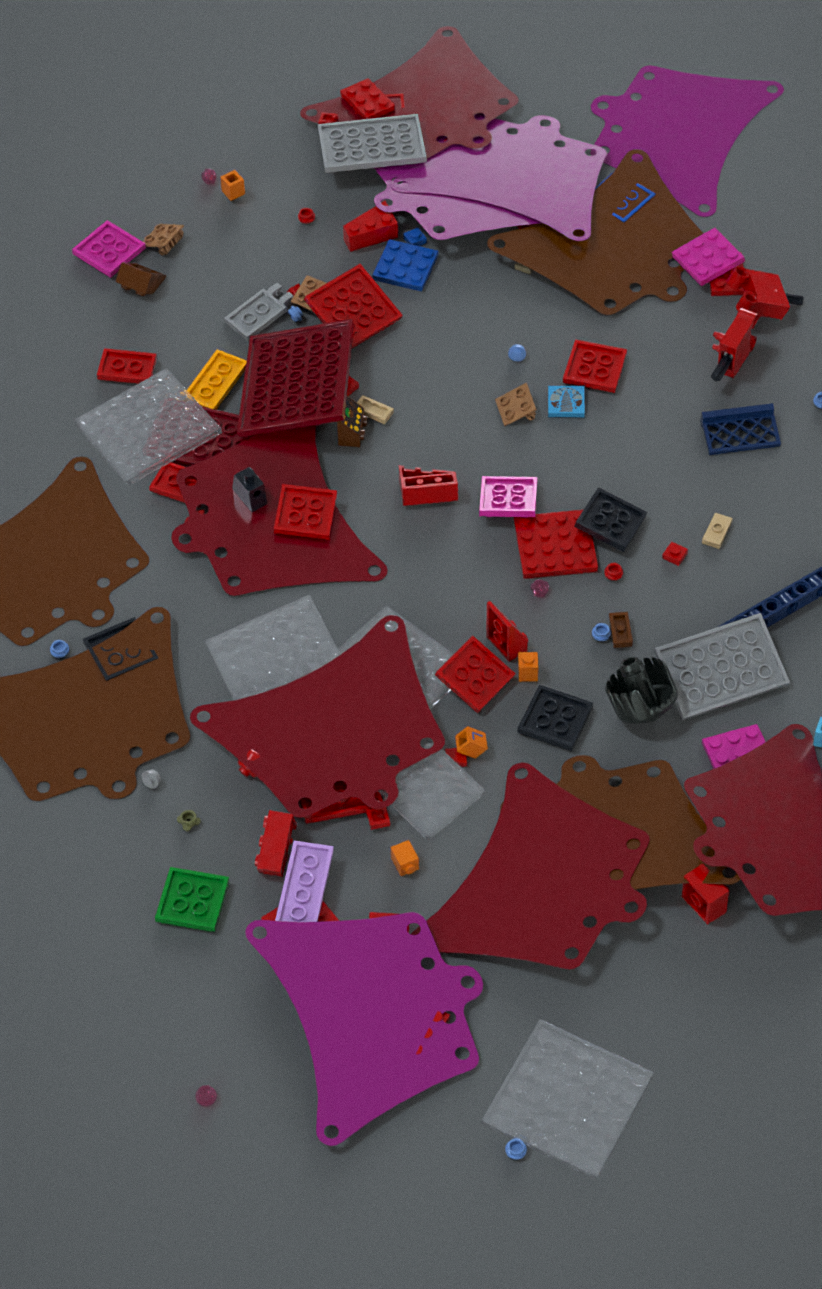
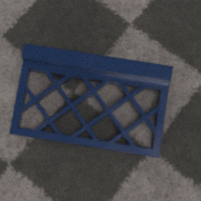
M773 403L701 413L700 424L703 427L709 455L781 446ZM770 419L771 425L767 428L761 424V421ZM745 422H751L754 424V426L751 430H749L748 428L744 427L743 424ZM733 424L736 426V429L731 432L725 426ZM709 426H715L719 429L715 435L708 431ZM757 427L765 431L761 437L753 432ZM739 429L747 433L744 439L736 435ZM721 431L729 435L726 441L718 437ZM769 433L775 437V441L768 442L764 438ZM749 436H752L758 441L756 444H750L746 440ZM732 438H734L737 441H739L740 444L738 446H732L728 442ZM714 440H716L717 442L721 443L722 446L720 448L712 449L711 444Z

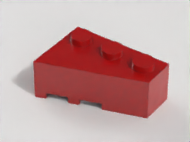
M386 201L381 203L384 206H388ZM375 206L343 226L344 242L351 252L388 241L389 239L398 238V223L392 212L382 211Z
M398 465L403 506L458 501L456 472L432 469V472L421 471L419 467H415V470L404 469V466Z
M269 810L268 816L264 817L263 828H265V832L259 839L261 850L260 854L256 855L255 866H257L259 873L283 877L289 856V845H292L293 838H291L293 829L296 830L297 823L293 814Z

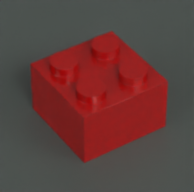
M702 863L684 875V878L689 883L683 884L682 898L708 925L727 912L729 889L726 884L703 883L710 870Z

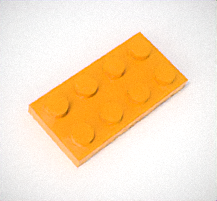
M217 349L183 394L182 402L217 410L244 373L247 361Z

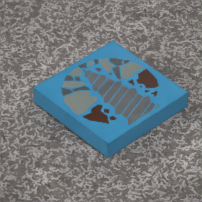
M548 386V417L584 418V386Z

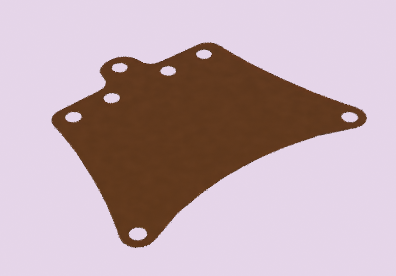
M633 149L626 153L616 170L595 189L591 210V236L588 239L575 241L549 225L539 223L522 229L493 235L488 239L487 244L490 250L536 271L572 292L601 314L612 315L649 294L656 295L660 299L669 302L682 299L687 292V286L680 276L684 268L680 264L677 267H671L668 265V260L673 258L672 252L704 233L689 218L659 176L648 154L643 150ZM640 154L643 160L635 162L632 160V155ZM637 183L656 194L625 222L612 215L614 212L624 218L650 195L636 186ZM631 190H634L638 193L639 196L636 200H629L626 198V196L630 199L636 198L637 194L635 192H632ZM623 200L627 201L628 207L626 209H618V207L624 208L626 206ZM581 229L573 231V235L576 237H581L585 234ZM501 239L505 242V246L497 248L494 246V241ZM638 283L641 285V290L634 292L630 289V285ZM676 287L679 293L672 296L667 293V288ZM606 299H613L616 302V306L608 308L604 305V301Z
M83 456L73 458L56 480L38 498L17 515L0 525V632L17 645L27 646L69 620H78L90 627H97L107 623L114 615V607L109 601L110 593L149 564V556L130 534L115 511L89 458ZM77 462H84L87 467L83 471H77L74 469V465ZM130 558H136L139 564L137 567L130 568L126 565V561ZM103 577L110 580V584L104 588L97 585V581ZM55 608H62L65 613L62 617L55 618L51 612ZM103 610L105 616L100 620H96L92 617L93 611ZM26 627H30L34 630V634L26 638L21 635V631Z
M153 607L147 610L124 630L92 647L108 676L153 657L150 650H154L158 656V659L108 681L102 675L89 649L46 667L0 677V756L10 767L29 799L42 801L85 785L97 787L107 798H123L129 795L137 785L135 771L139 765L179 749L189 742L190 732L180 704L171 650V617L167 609ZM161 613L164 616L163 621L153 623L151 621L152 614ZM101 647H103L105 650H109L111 648L114 649L111 651H103ZM128 648L127 653L130 656H136L139 653V649H141V653L136 658H130L126 655V649ZM120 653L123 656V662L117 666L111 665L108 662L109 655ZM117 654L112 655L110 661L112 663H119L121 656ZM171 732L179 736L178 741L173 744L165 740L166 735ZM136 746L140 747L143 750L142 755L138 758L131 757L129 754L130 749ZM77 768H84L87 771V776L83 779H77L74 777V771ZM45 781L50 784L48 792H38L37 785L40 782ZM115 781H123L126 785L125 789L121 792L114 791L112 784Z
M579 755L568 759L562 765L561 779L557 783L558 786L607 815L639 828L649 835V845L630 880V885L634 890L661 885L689 883L684 878V875L702 863L710 870L702 883L734 884L741 880L737 873L732 878H725L722 872L727 868L726 866H710L696 856L693 843L696 838L706 833L707 826L686 796L672 766L667 761L654 760L616 770H605L600 767L595 758ZM582 761L586 764V768L581 772L573 770V764ZM651 767H657L661 773L659 776L652 778L647 775V770ZM618 776L622 779V783L620 786L612 787L609 785V779ZM504 801L502 802V804H501V806H500V812H501V809H502V806H503ZM634 838L627 841L626 846L632 850L637 849L640 846V841ZM704 846L701 849L706 857H713L715 855V851L709 846ZM614 869L610 872V878L613 880H620L624 875L620 869Z

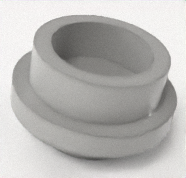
M151 769L142 774L145 786L152 789L159 786L161 777L157 771Z

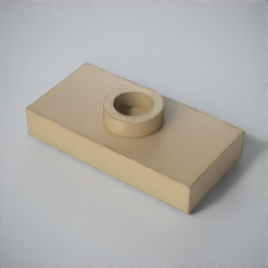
M363 395L357 402L364 408L365 416L382 424H386L394 413V408Z
M715 513L702 539V544L720 549L733 518Z

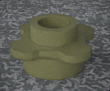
M185 810L177 817V822L182 824L185 831L191 830L193 826L199 825L201 822L193 810Z

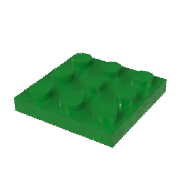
M170 867L155 915V922L215 932L229 885V877Z

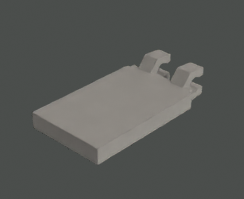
M279 283L274 284L267 291L263 288L224 318L225 323L249 341L250 336L257 335L285 314L287 309L293 305L291 300L294 296L290 292L283 295V291H281L282 286Z

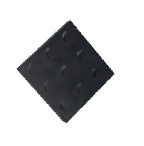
M598 487L577 519L574 527L624 552L648 512Z
M135 617L83 638V644L87 650L89 649L106 681L158 659L156 652L150 650L153 657L108 676L92 647L124 630L136 620ZM101 647V649H102L103 651H111V650L114 649V648L112 647V648L109 649V650H105L103 647ZM129 648L126 649V655L130 658H136L141 653V649H139V653L136 656H130L127 653ZM112 653L108 657V662L114 666L120 665L123 662V656L120 653ZM115 654L120 655L121 661L119 663H112L110 657Z
M539 684L517 728V733L572 751L593 709V702Z

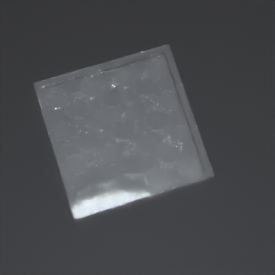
M429 738L421 747L429 749L433 746L434 742ZM441 749L397 774L395 782L399 794L391 806L421 835L429 840L484 795L485 789ZM385 790L377 791L385 800L388 798V793Z

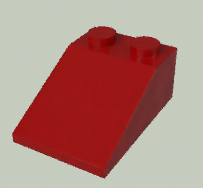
M488 601L486 637L510 662L518 657V652H527L528 638L525 633H521L517 629L514 621L509 620L491 601Z

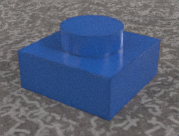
M419 228L403 233V239L408 244L420 246L427 243V238Z

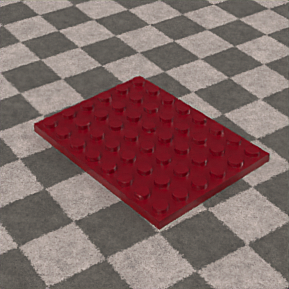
M352 319L250 336L237 427L239 437L344 420L354 330Z

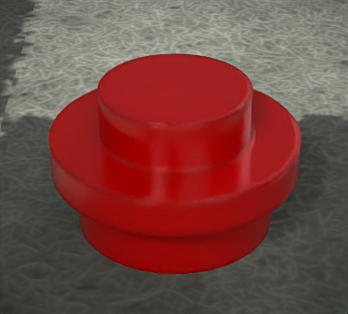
M303 208L298 214V220L305 224L311 223L315 220V213L310 208Z
M618 563L608 564L604 570L605 577L612 581L621 579L623 576L622 567Z

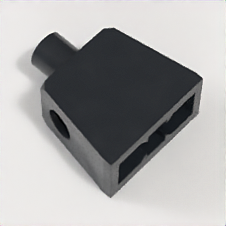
M247 467L234 475L232 489L251 512L267 505L264 483L253 469Z

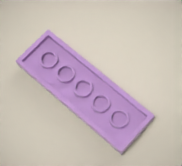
M301 841L293 842L275 921L318 922L334 846Z

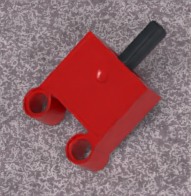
M736 266L727 279V283L731 288L738 290L742 287L744 294L736 304L737 311L740 308L755 312L759 314L758 319L764 316L782 320L790 309L789 304H803V296L785 293L778 274Z
M740 308L725 334L716 331L713 333V337L720 342L719 345L713 344L712 346L713 350L719 352L718 365L711 375L715 382L720 381L724 375L734 379L747 356L753 350L757 337L751 335V329L755 327L759 314Z

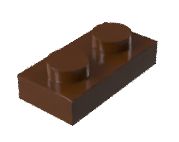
M628 611L609 613L613 648L632 647L633 639Z

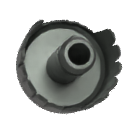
M635 656L628 657L621 662L620 668L616 671L617 678L615 674L610 676V679L606 682L605 690L617 717L621 721L629 724L653 722L662 717L675 704L678 697L677 687L667 664L663 660L652 657V661L650 658H643V664Z

